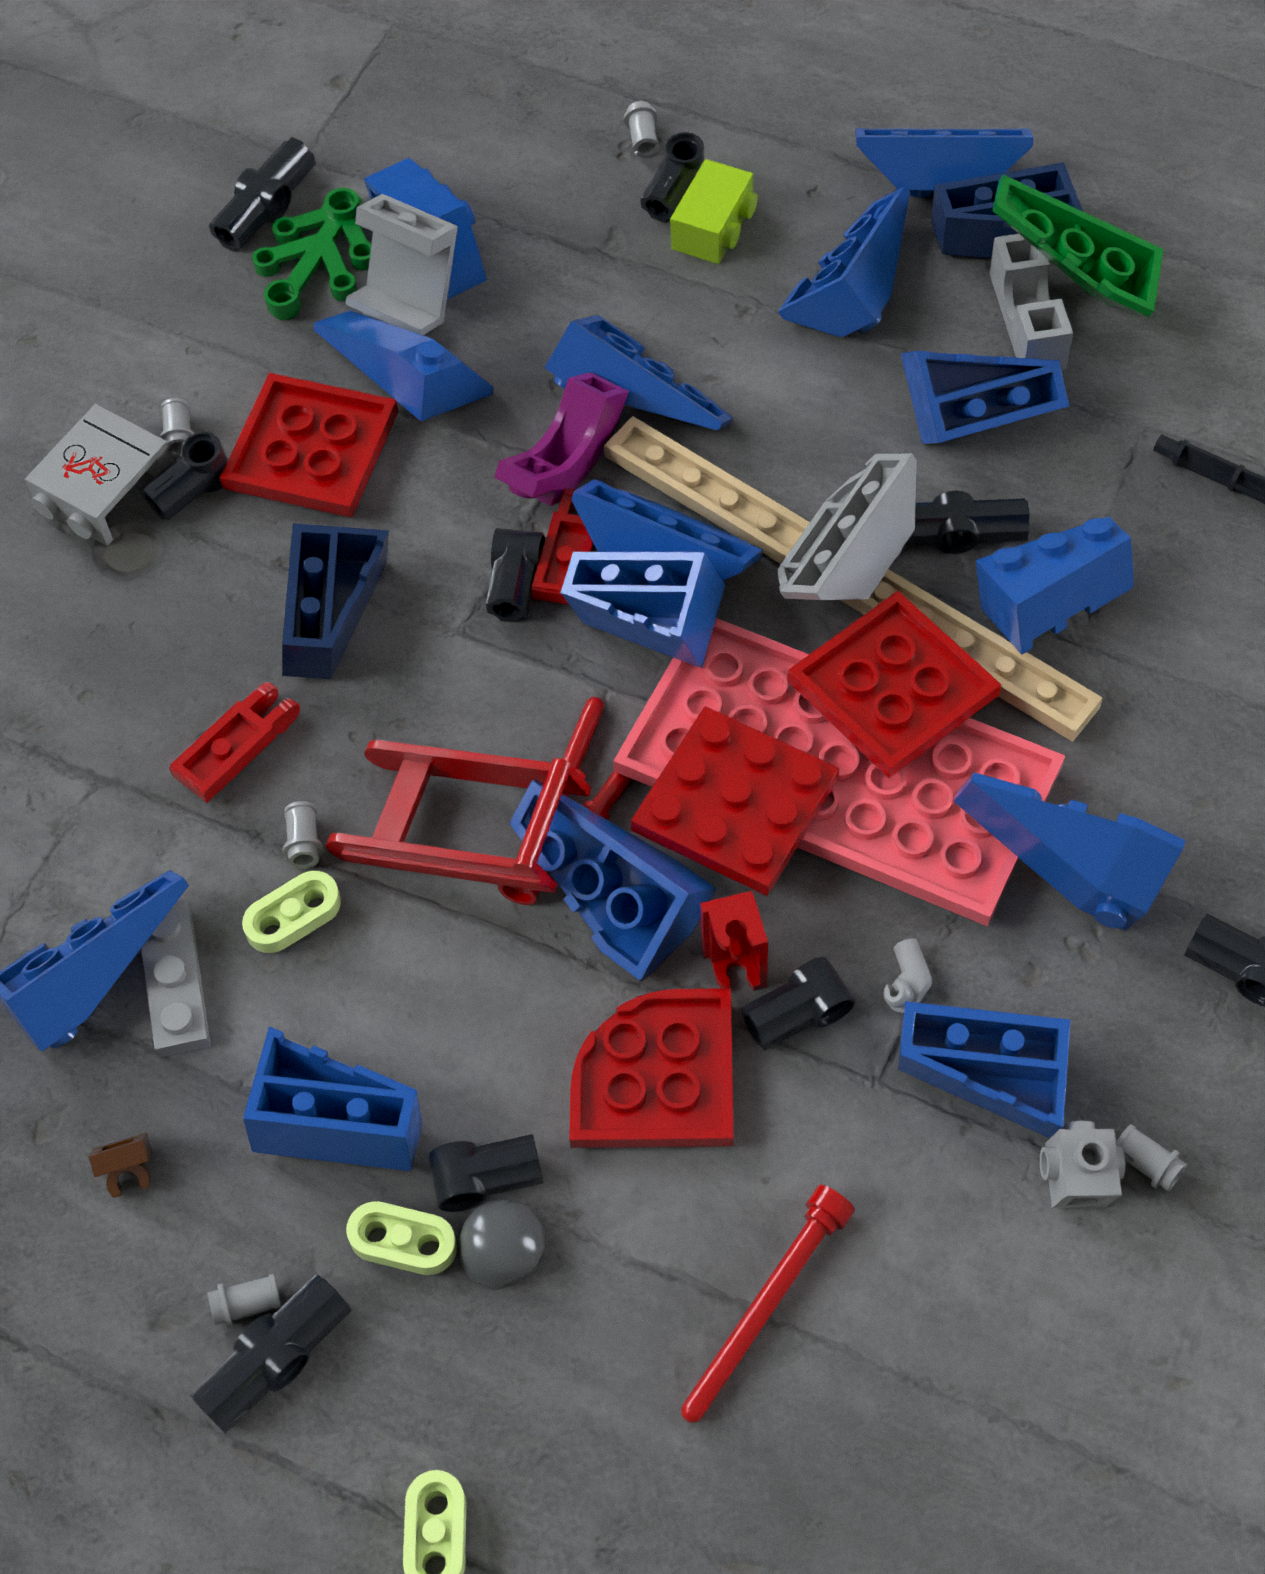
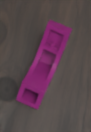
M592 372L568 378L557 413L544 436L530 450L499 460L494 478L509 485V490L517 496L528 499L535 498L549 506L559 503L565 488L576 489L604 451V445L610 440L629 391Z

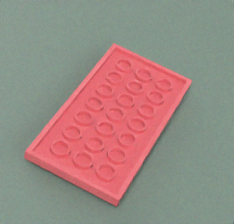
M716 618L702 668L676 658L671 660L613 761L614 772L653 787L704 706L709 707L840 768L839 779L797 848L988 927L1019 861V857L954 802L955 795L975 772L1035 789L1040 793L1042 801L1046 802L1063 766L1065 755L969 718L891 778H888L787 681L788 669L809 654Z

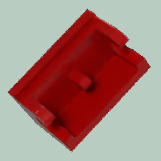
M748 891L700 903L702 953L704 959L710 958L719 987L730 988V978L726 972L733 966H739L746 971V980L753 991L767 988L768 939L753 892Z

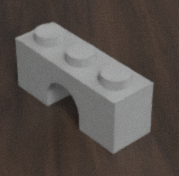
M1020 234L995 237L990 277L1016 357L1059 360L1061 370L1067 369L1073 331L1062 298L1050 300L1048 273L1050 263L1048 258Z

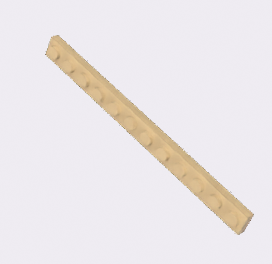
M634 416L604 445L606 458L732 535L763 549V554L780 564L810 523ZM889 569L868 599L841 600L864 615L896 591H899L1002 684L998 697L1072 742L1100 709L1103 699L1101 696L1026 652L1021 655L1011 642Z

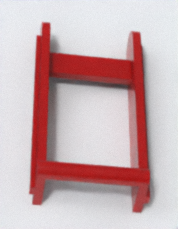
M382 740L368 742L364 751L366 759L380 768L398 771V774L372 838L333 833L329 836L326 843V849L332 855L351 863L550 893L555 892L557 883L537 861L562 793L587 797L590 795L592 788L584 780L586 775L581 769H575L571 763L561 758H554L552 762ZM430 776L527 789L532 780L544 783L516 859L405 843L404 841Z

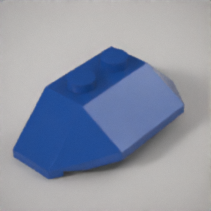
M855 128L856 146L897 189L906 185L912 197L931 196L932 190L935 189L937 184L1005 173L1033 147L1034 140L1030 128Z
M596 479L573 492L572 502L598 552H705L723 581L742 573L761 558L763 549L751 545L732 534L625 490L612 488L608 484Z

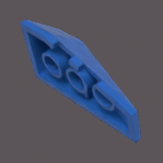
M906 185L873 202L843 234L846 240L832 252L826 253L818 261L822 270L816 274L812 282L807 277L803 278L795 286L778 311L782 319L841 338L856 330H859L860 333L867 332L881 321V312L892 293L910 191Z
M351 310L314 322L315 332L420 421L493 394L494 387L432 338Z
M599 314L572 320L544 367L556 375L554 381L563 389L566 387L568 378L592 372L629 391L624 405L710 429L720 430L727 427L734 418L696 387L683 382L679 386L673 381L675 375L673 374L674 370L665 362H657L643 357L641 354L645 347Z
M975 772L958 790L954 798V802L1079 910L1094 916L1104 926L1121 928L1125 931L1148 912L1181 854L1186 841L1133 816L1119 813L1117 822L1086 813L1088 809V804L1072 799L1069 805L1048 803L1042 801L1040 793L1035 789Z
M538 780L531 781L509 823L521 841H523L544 784ZM563 794L561 795L537 863L545 871L551 873L566 894L564 901L573 913L579 912L594 935L591 938L599 950L639 981L645 980L694 931L701 918L700 903L711 901L717 888L678 860Z
M171 870L165 872L117 900L109 909L112 915L103 920L101 917H97L89 921L86 918L71 927L72 933L63 944L49 949L43 943L0 971V1002L30 1041L41 1052L49 1046L51 1049L58 1048L77 1034L78 1030L76 1027L87 1020L189 885L184 877Z

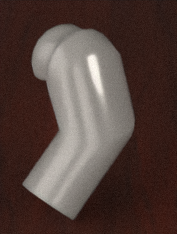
M914 938L903 940L893 948L901 974L892 986L890 984L886 985L883 994L886 1003L896 1012L904 1013L905 1001L920 1003L932 985V977L918 940Z

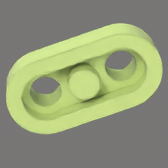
M308 871L254 902L246 910L242 920L243 930L249 944L254 949L263 953L279 952L332 920L341 906V897L337 884L330 875L324 872ZM320 898L324 900L318 907L307 906L313 899ZM277 925L280 927L273 934H264L265 929L269 926Z
M374 1201L365 1203L355 1209L347 1222L346 1233L353 1251L366 1261L422 1275H434L447 1269L452 1264L457 1253V1241L451 1225L437 1215ZM381 1228L387 1231L384 1239L379 1242L368 1240L369 1233L374 1229ZM434 1241L439 1244L437 1252L432 1255L420 1253L422 1245L426 1242Z
M441 1470L427 1471L415 1478L407 1490L403 1568L405 1574H427L425 1572V1565L434 1556H440L446 1560L445 1569L440 1574H464L466 1496L459 1481L448 1472ZM437 1496L446 1498L448 1505L444 1512L433 1515L427 1511V1505L432 1498Z

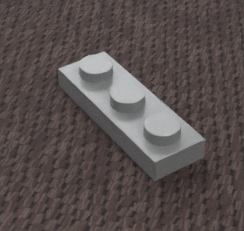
M188 901L177 902L141 948L154 1049L159 1058L211 1047L192 911Z

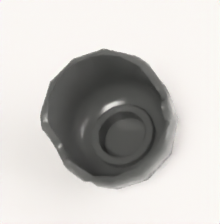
M506 1198L484 1203L476 1208L464 1222L457 1243L459 1265L471 1281L491 1289H502L512 1281L523 1277L527 1278L532 1273L533 1268L537 1266L545 1249L543 1224L534 1211L520 1201H512Z

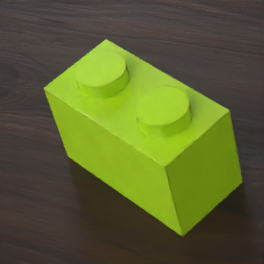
M705 159L670 218L671 249L720 264L727 249H734L744 219H750L755 212L758 194L753 192V173Z

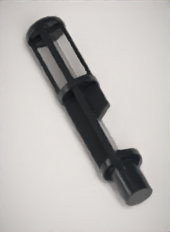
M1163 434L1159 436L1153 451L1170 458L1173 462L1172 465L1184 467L1228 487L1229 491L1233 492L1235 490L1265 504L1264 476L1246 469V466L1242 464H1234L1190 444V441L1186 439L1176 441Z

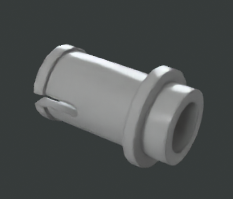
M646 101L633 102L628 106L624 115L625 125L631 132L633 152L641 158L651 157L660 149L655 128L658 118L657 112Z
M181 398L167 399L162 402L160 408L163 431L159 437L167 441L171 456L175 458L181 456L180 449L182 443L187 437L194 434L190 429V406L187 401Z
M307 801L290 803L284 809L287 842L282 848L283 855L294 868H311L319 862V858L324 852L323 844L317 838L316 806Z
M1132 1124L1123 1131L1116 1142V1146H1121L1124 1151L1125 1161L1152 1180L1151 1186L1155 1189L1161 1186L1167 1191L1171 1190L1187 1166V1163L1179 1159L1181 1153L1178 1150H1174L1172 1153L1137 1130Z
M274 1274L226 1288L223 1283L217 1284L218 1290L207 1292L214 1324L226 1323L227 1328L233 1327V1320L281 1308Z

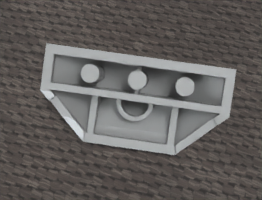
M912 453L875 454L865 463L866 469L850 477L823 503L778 568L779 590L784 599L856 600L868 599L915 530L917 460Z

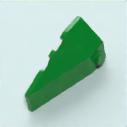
M1006 175L1001 177L992 210L996 215L1092 297L1131 315L1151 316L1155 308L1164 249Z

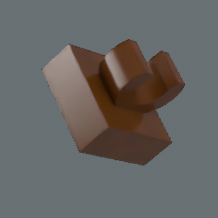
M147 1132L96 1147L88 1156L94 1177L109 1173L106 1185L108 1192L113 1198L119 1197L122 1194L119 1175L123 1172H133L136 1174L141 1189L148 1188L150 1184V1171L144 1162L149 1161L153 1151Z

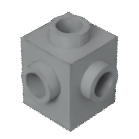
M1091 1121L1068 1122L1063 1124V1129H1059L1045 1142V1147H1042L1040 1151V1172L1043 1180L1049 1181L1052 1208H1106L1122 1196L1120 1180L1123 1179L1125 1174V1155L1122 1147L1116 1146L1114 1129H1095V1123Z

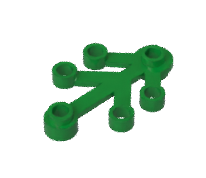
M349 188L334 189L326 195L321 209L295 217H281L273 223L272 228L275 241L279 246L273 248L262 247L253 253L252 260L255 271L263 277H270L278 273L281 267L280 263L302 257L288 279L275 280L268 284L264 290L267 310L277 319L290 320L298 314L302 305L300 294L322 260L330 276L329 285L334 299L344 302L347 296L357 291L355 277L350 272H347L334 242L343 230L351 245L349 255L352 266L361 271L369 269L372 243L366 240L361 226L355 224L357 207L364 204V202L354 190ZM322 226L317 234L300 239V232ZM341 285H348L344 288H339Z

